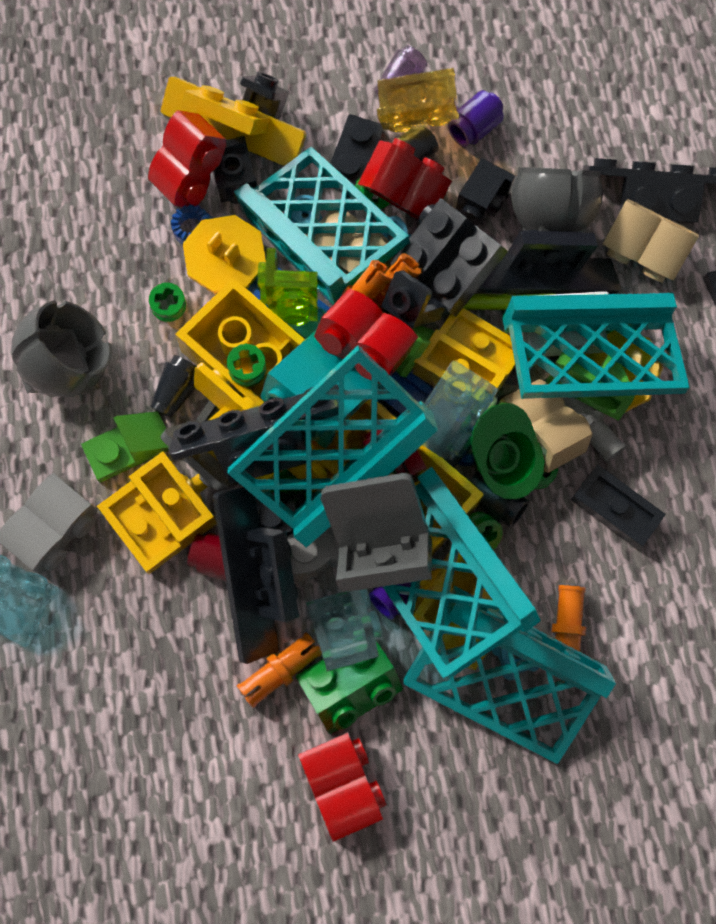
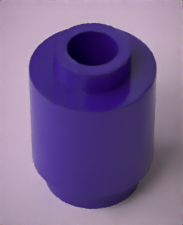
M483 90L478 91L451 115V120L447 123L448 131L454 141L462 147L477 144L503 121L504 107L502 101L494 93H488Z

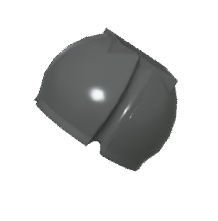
M518 167V174L512 185L511 199L513 210L522 225V230L586 232V229L598 215L602 205L603 186L600 178L601 172Z
M54 300L31 310L18 323L12 338V360L17 365V372L23 381L27 393H41L49 397H74L90 390L103 377L105 369L111 361L112 347L111 343L102 342L106 331L90 312L68 301L57 306V302Z

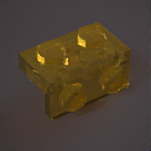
M454 68L377 80L380 107L377 108V118L383 130L405 132L416 125L428 124L429 126L437 127L448 124L450 120L460 119Z

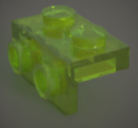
M267 248L266 262L258 263L260 301L268 305L270 310L289 324L304 325L309 321H318V272L278 270L276 248Z

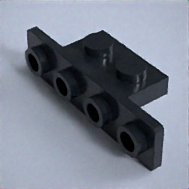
M594 158L593 166L583 165V170L600 171L601 175L624 176L619 213L626 200L629 199L673 221L699 223L705 183L716 184L715 167H709L708 175L694 174L695 166L671 164L670 172L655 171L656 163L633 161L632 169L617 168L618 160Z
M520 230L507 254L476 293L571 294L608 292L609 294H617L621 290V286L613 261L610 258H590L598 247L594 233Z
M335 384L330 390H339L338 384ZM313 387L307 389L302 394L285 399H269L260 406L247 410H231L222 414L219 418L205 422L186 423L174 431L168 453L172 461H177L213 450L229 484L238 483L228 474V467ZM318 400L311 407V420H323L337 416L339 400ZM306 412L298 420H306ZM285 431L279 437V450H306L305 431ZM273 443L266 450H273ZM274 460L253 461L245 471L253 478L274 473ZM279 460V471L304 465L306 460Z
M243 486L215 493L213 495V502L238 658L241 663L249 664L272 653L274 654L279 650L275 620L288 622L299 617L297 605L298 590L293 578L292 550L288 541L287 531L260 527L256 497Z

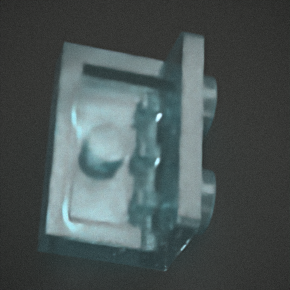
M452 361L424 403L433 411L438 431L423 446L439 457L452 460L455 455L460 457L471 444L472 434L470 432L479 417L487 409L496 405L498 399L494 396L498 388L457 361Z
M0 555V635L26 647L32 642L37 633L46 606L58 597L60 589L48 583L44 576L27 572L11 564V561L3 555Z
M367 589L340 592L306 602L309 618L327 672L379 657L375 638L383 636L376 611H367V609H371Z

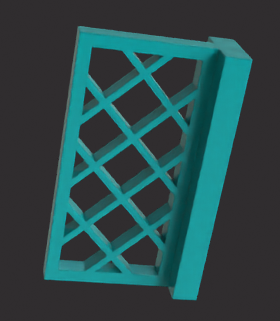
M309 147L254 189L245 183L234 191L246 218L261 231L265 238L332 305L339 300L347 286H353L372 260H378L384 264L406 245L410 244L409 235L313 147ZM311 163L319 169L317 177L298 178L299 172ZM315 188L314 200H295L296 189ZM323 188H340L342 190L341 199L321 200ZM276 189H288L287 200L270 201L266 196ZM339 210L338 223H318L319 211ZM347 210H364L367 213L366 222L345 223ZM312 211L310 223H293L291 221L292 212ZM336 233L334 246H316L314 244L316 234ZM343 233H364L363 245L342 246ZM371 233H389L394 238L384 246H370ZM340 257H361L360 265L346 275L339 268Z
M674 293L512 296L503 316L505 333H510L521 399L685 394L690 386L672 314L677 308ZM661 329L664 339L663 346L658 348L643 337L641 333L644 330ZM616 330L627 338L628 341L621 349H618L603 338L601 334L604 331ZM567 331H576L588 341L578 350L560 336ZM522 332H536L547 342L539 351H536L524 342ZM632 343L653 357L645 367L625 354ZM593 344L612 358L604 369L584 355ZM552 345L571 358L570 362L563 369L543 356ZM658 361L671 370L674 381H662L652 374L649 369ZM618 362L637 377L632 382H621L608 371ZM578 363L596 378L591 383H579L567 373ZM537 364L555 379L550 384L532 385L529 371Z
M357 346L229 466L228 474L293 528L294 538L307 548L331 527L321 502V492L324 487L388 476L438 431L433 411L422 401L418 403L360 346ZM358 363L372 375L371 389L344 390V376ZM339 382V390H330ZM378 382L386 389H377ZM371 399V420H344V400ZM377 399H397L407 408L395 420H377ZM318 400H339L338 420H311V407ZM306 412V420H298ZM306 430V450H279V437L285 431ZM311 430H338V450H311ZM344 430H371V442L363 449H344ZM377 430H383V431L377 436ZM273 443V450H266ZM274 460V479H254L245 471L253 461ZM279 460H306V479H279ZM311 460H338V472L331 478L311 479ZM344 460H350V461L344 466ZM280 489H307V500L293 512L280 501ZM311 489H318V490L311 496ZM268 490H274L275 496Z
M431 467L417 477L420 483L415 487L419 500L421 499L428 509L426 522L430 535L449 538L452 543L449 561L432 559V567L447 569L442 592L419 589L420 581L412 582L411 587L399 585L382 587L442 678L448 681L523 628L527 632L540 623L541 619L533 604ZM434 519L442 529L432 528ZM458 552L466 564L457 563ZM455 571L473 573L476 576L477 584L474 597L450 594ZM484 589L492 600L482 599ZM399 594L409 595L407 605ZM417 597L440 600L435 624L420 622L415 619L413 614ZM448 602L472 605L468 630L444 626ZM480 607L500 610L508 621L507 624L492 634L475 631ZM423 630L434 632L432 643ZM442 633L466 637L463 654L446 665L438 653ZM474 639L482 640L477 645L472 647Z
M454 586L450 594L474 597V595L457 586ZM448 602L444 626H449L453 622L468 630L472 605ZM480 607L475 631L492 634L507 624L508 621L500 610ZM534 627L527 632L523 628L498 645L507 651L510 660L509 664L484 670L482 659L480 658L477 660L479 672L457 678L452 677L448 681L430 684L419 678L424 666L433 663L423 647L421 648L403 679L404 685L556 764H559L600 697L608 698L616 685L607 666ZM431 631L430 635L428 636V638H429V640L431 641V643H432V638H433V633H434V632H432V631ZM442 633L439 645L441 651L438 653L445 664L448 665L450 658L463 654L464 645L446 650L442 638L444 633ZM474 639L472 647L477 645L482 640L476 642V639ZM513 654L523 660L515 662ZM537 666L546 672L548 684L523 690L518 671ZM513 673L518 692L492 698L487 679ZM552 675L556 676L561 680L554 682ZM483 681L488 700L468 704L460 699L458 687ZM576 687L587 693L579 706L561 710L557 691ZM452 689L454 696L445 691ZM551 693L556 712L531 718L526 700ZM521 701L526 720L507 724L498 719L497 707ZM491 709L492 716L484 711ZM570 719L566 725L564 720ZM555 722L560 723L562 733L553 747L537 740L534 728ZM529 730V731H530V735H528V734H526V733H524V732H522V731Z

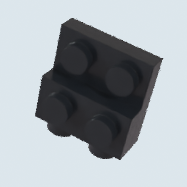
M440 198L435 205L431 204L423 209L419 217L420 225L409 237L410 244L395 254V258L390 264L393 265L403 253L414 258L419 264L418 268L421 269L420 275L415 277V279L430 288L432 291L431 296L446 306L445 309L456 317L508 251Z

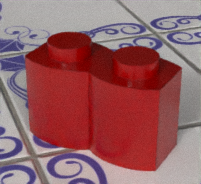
M177 110L165 128L163 146L152 159L148 180L174 206L182 207L186 205L188 207L190 206L189 204L197 206L206 196L210 184V174L222 160L226 147V138L200 114Z
M394 138L392 143L380 140L358 185L387 201L402 212L419 220L420 214L425 207L431 204L435 205L440 198H444L452 181L443 175L445 168L439 163L424 157L423 161L415 157L413 154L416 149L408 143Z
M348 289L322 316L314 334L316 340L328 353L342 359L355 347L360 346L390 376L407 358L418 339L416 333L406 323L397 317L383 313L374 301L352 289ZM358 363L354 368L362 377L372 381V375Z
M345 733L298 754L332 842L383 820L380 809L386 807L387 804L378 782L375 780L368 783L362 766L368 764L369 760L359 738L351 741L349 734Z

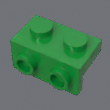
M370 631L295 676L328 734H333L339 729L351 726L357 718L377 706L387 704L396 694L403 690L394 666Z

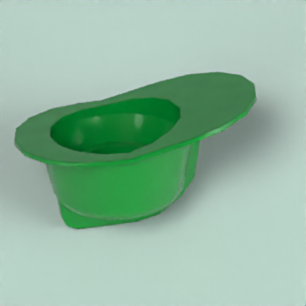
M500 403L490 407L479 417L472 432L471 445L477 470L494 494L504 499L524 497L538 486L543 476L545 460L541 446L525 410L513 403Z

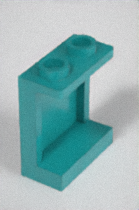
M315 330L268 372L261 393V399L265 402L273 398L285 399L302 394L307 389L314 387L343 359L328 353L314 337ZM354 367L344 376V390H366L372 388V381L362 377ZM378 384L377 389H385V387ZM368 399L344 400V420H348ZM338 415L323 420H338ZM311 430V440L317 442L323 448H327L332 443L338 430Z

